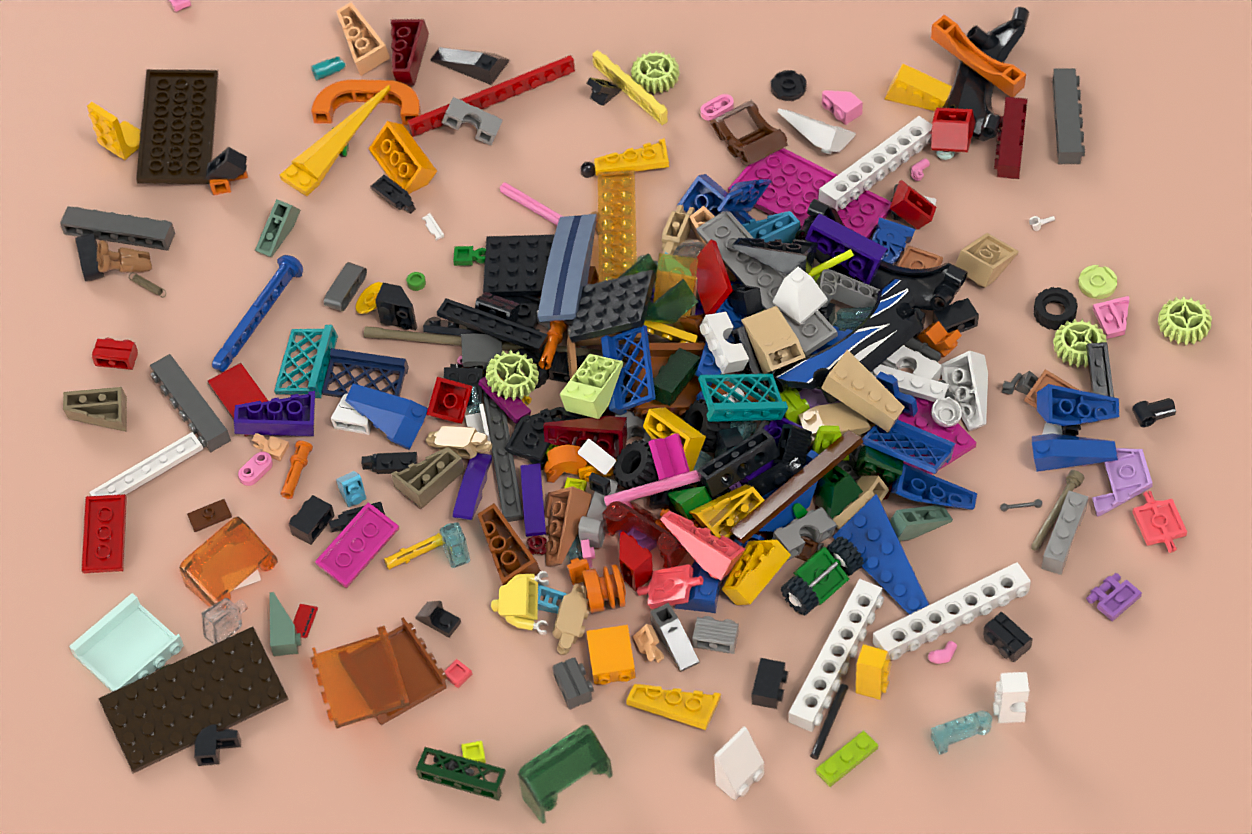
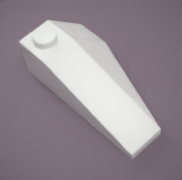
M778 109L780 115L815 146L822 148L821 151L824 153L840 152L856 135L855 132L825 124L826 122L811 119L808 116L790 110Z
M968 351L940 364L942 365V380L949 384V391L954 394L955 401L962 408L961 418L968 431H973L986 425L988 370L985 355Z

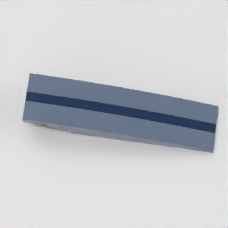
M596 214L560 217L545 273L538 311L539 322L571 320L577 317L576 314L583 286H586L588 282L597 221Z

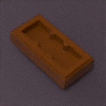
M225 499L187 513L194 532L232 517Z

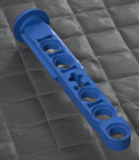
M283 255L277 259L279 269L226 340L223 348L214 357L212 362L214 369L224 372L233 361L232 359L237 356L291 279L302 276L303 265L297 258L291 255Z

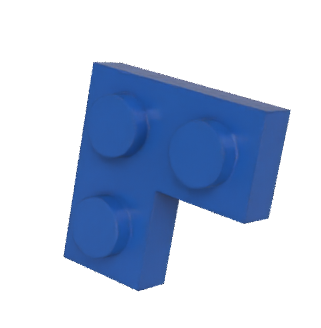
M880 371L876 379L905 407L902 412L914 417L918 412L916 399L909 394L906 395L899 391L897 378Z

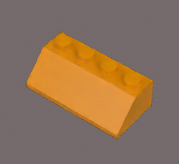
M387 121L368 148L389 178L409 194L428 185L437 172L403 124Z

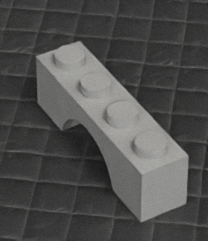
M1068 491L1043 555L1041 569L1062 575L1078 526L1081 525L1086 512L1088 496Z

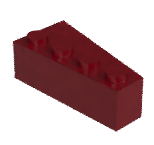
M391 19L393 75L397 82L407 86H415L429 37L425 20Z
M1005 97L1004 115L1000 116L999 124L1002 130H998L997 141L1001 142L996 145L995 154L999 155V158H995L994 162L997 177L1019 179L1027 98Z

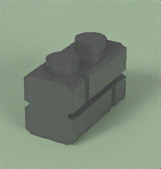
M573 657L565 660V662L553 665V675L569 709L591 702V693L594 692L591 681H586L584 677L586 671L582 663L578 664L576 658Z

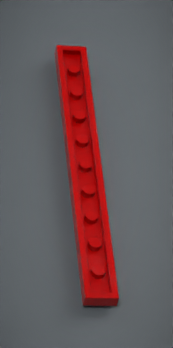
M569 55L460 100L480 109L487 108L575 72L574 59ZM450 104L407 120L411 136L414 137L444 125L442 120Z

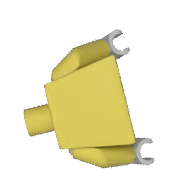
M540 571L537 576L534 574L515 575L506 585L500 587L499 599L492 600L491 602L492 610L498 612L500 616L506 618L509 624L517 628L531 631L532 629H537L539 634H547V631L540 630L539 627L541 625L548 626V623L544 620L534 623V620L538 619V583L542 586H548L549 580H541L543 577H548V573Z

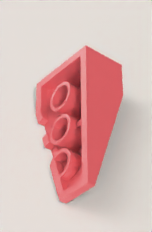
M668 511L660 519L712 578L722 580L727 576L745 551V548L723 535L721 538L710 534V529L706 527L704 529L697 528L691 520L671 511Z

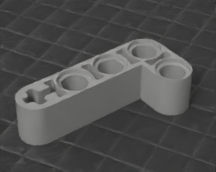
M824 269L816 281V284L828 299L822 308L827 307L831 299H835L871 313L877 302L878 291L880 290L830 269Z
M609 479L611 487L609 495L619 492L620 484L616 480ZM596 491L594 492L587 516L581 517L578 533L580 545L581 540L589 539L590 547L601 549L615 505L607 507L604 501L605 495Z

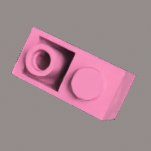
M826 90L822 92V106L845 125L862 115L863 102L853 93Z

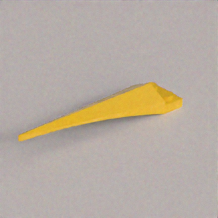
M390 85L291 161L292 164L280 174V179L305 196L314 191L320 185L355 132L390 91Z

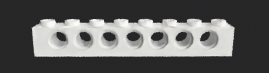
M920 116L912 120L819 189L818 201L835 208L837 212L840 209H844L852 200H856L863 192L871 189L875 183L882 181L887 174L894 172L898 166L906 163L910 157L918 154L925 146L930 145L932 124Z
M1018 562L874 632L873 644L876 648L888 651L890 660H896L902 654L914 651L926 642L935 641L944 633L953 632L962 624H969L975 618L987 615L993 609L999 606L1003 607L1017 597H1024L1030 590L1031 580ZM895 639H901V640H903V641L898 642V641H895Z
M862 579L858 580L789 711V723L813 732L815 726L820 725L823 719V710L829 708L833 691H838L841 684L840 678L842 674L846 675L849 669V660L851 657L855 658L859 648L857 646L859 641L863 642L867 634L866 628L868 624L872 625L876 613L874 612L877 608L880 609L883 604L882 587ZM844 637H849V638H851V639L845 640V639H843V638H844ZM835 654H841L842 656L837 657V656H834V655H835ZM830 670L833 671V673H826L825 671ZM822 687V688H824V690H821V691H820V690H817L816 688ZM813 704L815 707L810 708L807 705Z

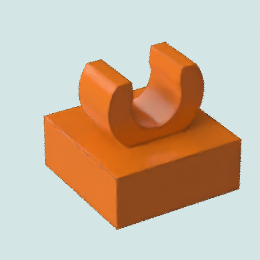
M586 558L570 560L571 564L567 565L572 585L583 582L582 571L590 569Z

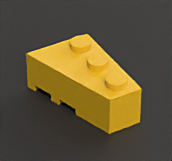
M902 63L884 99L935 111L936 108L944 106L952 86Z
M667 408L649 409L643 428L652 440L666 438L678 433L689 472L693 471L706 436Z
M743 485L689 511V513L703 528L710 529V534L721 538L722 535L729 538L731 536L729 530L759 506L764 499L753 486Z
M778 540L748 541L744 553L736 562L722 591L735 605H750L789 559L791 554Z
M862 645L856 669L857 694L880 700L882 693L887 692L889 686L888 678L892 666L888 651Z

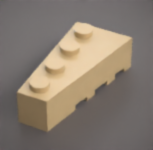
M848 350L827 375L822 385L823 390L886 432L891 430L905 408Z

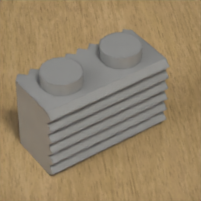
M710 616L697 617L692 638L693 647L734 654L739 624L729 619L719 621Z

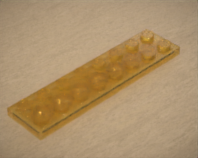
M635 170L598 172L599 283L605 280L637 274Z

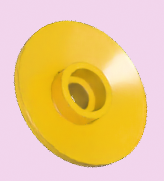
M382 282L371 284L361 293L356 302V311L358 313L366 314L377 308L375 299L382 286Z

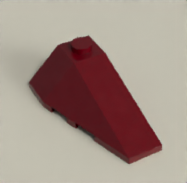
M601 416L599 419L592 417L547 422L543 425L545 442L556 446L575 445L582 447L590 439L614 459L620 455L622 449L626 448L627 417Z

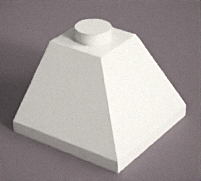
M797 267L784 278L773 300V305L777 306L778 309L801 325L820 309L828 299L814 279Z

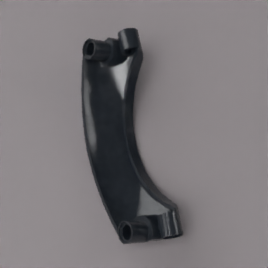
M814 199L807 211V214L810 216L804 220L803 226L796 232L795 239L807 241L805 238L809 228L819 213L843 226L845 225L835 208ZM818 249L815 255V259L820 264L832 259L830 255L823 254ZM882 260L870 286L881 290L894 278L907 281L915 303L912 308L943 311L959 292L967 278L968 272L948 262L933 268L910 269ZM841 264L839 266L835 265L829 268L830 270L853 278L850 274H848L849 270H847ZM857 277L853 278V279H855V280H858V281L862 282V281H861L859 278H857Z

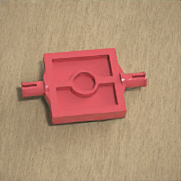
M1146 491L1143 493V496L1147 503L1133 508L1132 512L1147 546L1165 543L1169 553L1175 552L1177 548L1173 540L1187 535V530L1173 499L1155 500L1152 492Z
M690 564L655 570L649 585L638 587L637 594L639 596L649 595L648 606L651 609L658 608L667 603L670 606L688 603L692 586L703 585L704 581L702 576L692 578L693 568Z

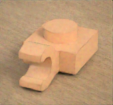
M255 433L252 441L255 442L253 444L254 447L263 449L262 452L269 453L271 458L278 461L282 460L289 447L288 441L274 436H270L267 440L264 436Z
M646 624L633 638L640 653L647 654L650 662L656 659V662L659 663L664 659L663 653L656 647L659 639L653 626Z

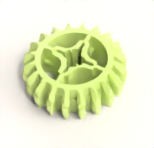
M649 51L648 55L642 53L641 58L637 57L636 62H633L631 75L632 80L640 84L647 93L653 92L655 95L656 92L662 94L663 90L669 91L670 88H674L675 83L678 82L680 71L675 58H671L670 54L665 55L664 51L662 53L657 51L651 53Z
M1184 296L1181 300L1175 297L1174 301L1169 300L1167 304H1164L1159 312L1158 325L1160 326V332H1164V337H1170V342L1176 340L1177 344L1184 342L1187 345L1188 342H1191L1194 345L1196 340L1201 342L1211 329L1212 316H1210V310L1206 309L1205 304L1200 305L1199 300L1193 301L1192 297L1189 300L1185 299Z
M1075 319L1072 323L1067 321L1055 333L1053 340L1054 352H1057L1058 358H1062L1063 363L1068 361L1069 366L1076 364L1077 368L1080 365L1086 368L1088 366L1086 345L1092 342H1107L1106 335L1103 334V329H1098L1097 324L1091 325V321L1087 323L1083 319L1080 322H1077Z
M512 350L508 354L503 351L501 356L496 354L494 359L489 361V365L486 368L487 373L485 377L488 380V386L492 387V392H498V397L504 395L505 400L508 397H512L513 401L516 397L521 400L524 395L528 397L530 392L535 390L538 383L539 372L537 371L536 364H533L532 358L527 359L526 354L521 356L519 351L516 354Z

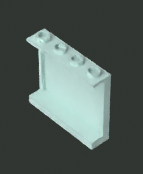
M131 593L69 647L73 656L113 692L162 668L167 660L181 651L184 644L179 634L175 636L140 604L137 596Z

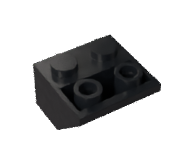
M383 282L375 299L380 323L387 326L401 327L406 330H417L413 304L403 288L399 285Z

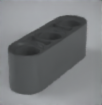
M347 262L326 293L324 305L343 312L364 282L367 269Z

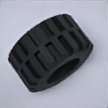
M699 399L689 406L683 421L706 436L701 451L714 453L718 430L731 428V421L709 422L707 418L709 410L706 401Z
M635 440L632 444L629 443L625 449L621 450L620 455L616 458L615 470L613 471L614 478L618 484L626 489H631L659 481L648 442Z

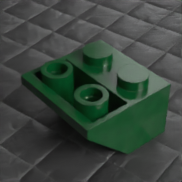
M864 445L860 449L853 470L857 471L860 476H879L885 485H891L902 475L903 461Z
M836 465L818 480L815 504L819 508L822 507L833 519L835 516L840 515L848 504L857 500L863 491L850 474Z

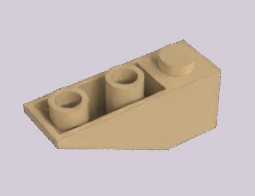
M861 476L857 484L863 492L857 500L848 504L840 515L832 519L837 524L838 530L874 495L877 494L880 501L883 500L889 489L879 476Z

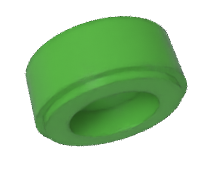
M413 272L406 279L408 288L413 291H419L426 285L425 276L420 272Z

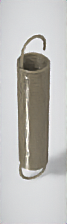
M136 273L130 279L158 296L163 293V288Z

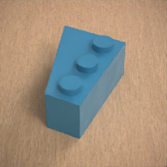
M791 211L769 215L764 220L756 221V219H751L750 223L741 224L753 238L764 239L765 242L781 239L782 243H792L793 240H796V232L801 228L800 221Z

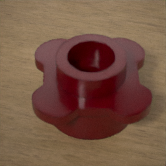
M532 536L527 539L528 550L532 555L546 554L545 544L547 540L545 537Z

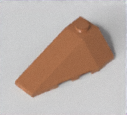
M575 487L548 492L545 507V517L548 518L546 534H548L549 541L546 543V566L552 567L563 563L578 534L581 517L587 516L592 494Z

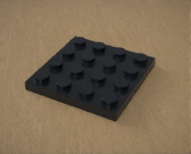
M555 234L486 236L483 294L487 292L499 297L541 296Z
M642 271L637 274L583 286L576 314L577 317L574 318L569 336L572 343L643 327L656 277L654 271Z

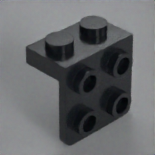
M450 364V367H444V378L473 386L467 407L479 408V404H482V388L478 385V382L486 376V370L482 369L481 365L462 368L461 364Z

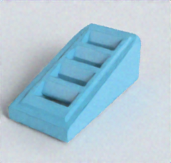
M538 584V610L557 614L559 606L556 605L557 600L560 599L562 602L563 597L567 593ZM541 596H545L544 601L540 600ZM549 597L553 598L552 604L548 603Z

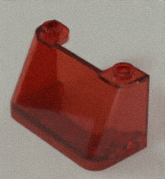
M614 501L602 513L604 531L613 537L615 533L622 531L628 534L632 527L656 541L658 549L661 551L660 556L664 558L663 569L677 567L688 553L659 517L635 502Z

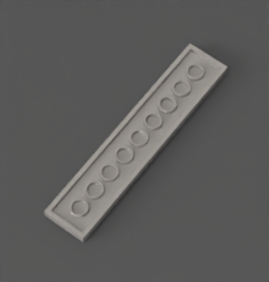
M723 211L696 228L698 235L706 244L711 239L717 242L723 263L743 285L760 288L764 310L774 307L773 300L787 275L732 248V244L738 238H753L730 211ZM780 310L797 336L805 356H808L838 336L836 329L819 310L801 325L797 324Z

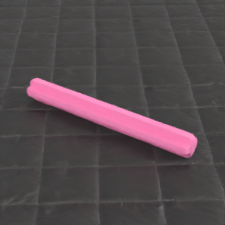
M506 182L500 186L501 193L555 225H558L560 217H564Z
M694 470L604 497V501L607 507L695 483L700 481L697 471Z

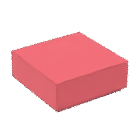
M458 659L444 671L447 680L457 688L473 674L472 670Z

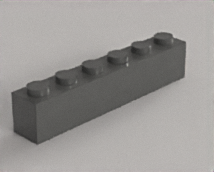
M1054 68L1052 86L1058 164H1080L1081 157H1085V146L1081 144L1084 142V131H1080V128H1083V117H1079V114L1082 113V104L1078 103L1081 99V90H1077V87L1080 85V77L1076 76V68Z
M67 206L60 222L64 235L80 237L94 233L96 240L166 251L169 250L175 236L172 222L166 220L103 212L95 209H83L81 207Z
M171 354L150 365L152 369L150 375L156 384L159 382L164 396L168 395L170 397L169 401L174 409H179L178 413L184 422L188 421L190 431L199 436L198 440L203 448L207 447L210 452H213L231 441L226 427Z

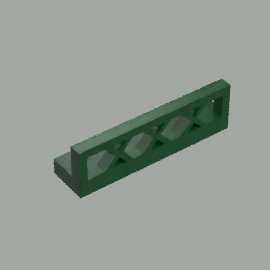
M424 747L416 767V772L419 779L499 801L502 794L500 786L506 769ZM428 754L436 756L439 762L433 765L425 763ZM454 761L457 762L459 767L450 771L445 768L444 764ZM476 767L479 773L474 776H468L464 770ZM491 772L499 774L496 783L487 781L485 775Z

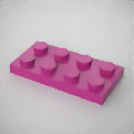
M368 502L318 557L315 564L347 589L399 530V526Z

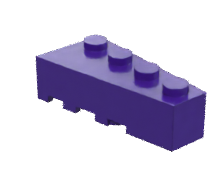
M820 213L811 224L805 238L807 241L818 243L817 249L823 254L830 255L832 258L851 249L854 256L837 265L841 264L849 270L848 274L853 278H859L867 285H870L888 249Z

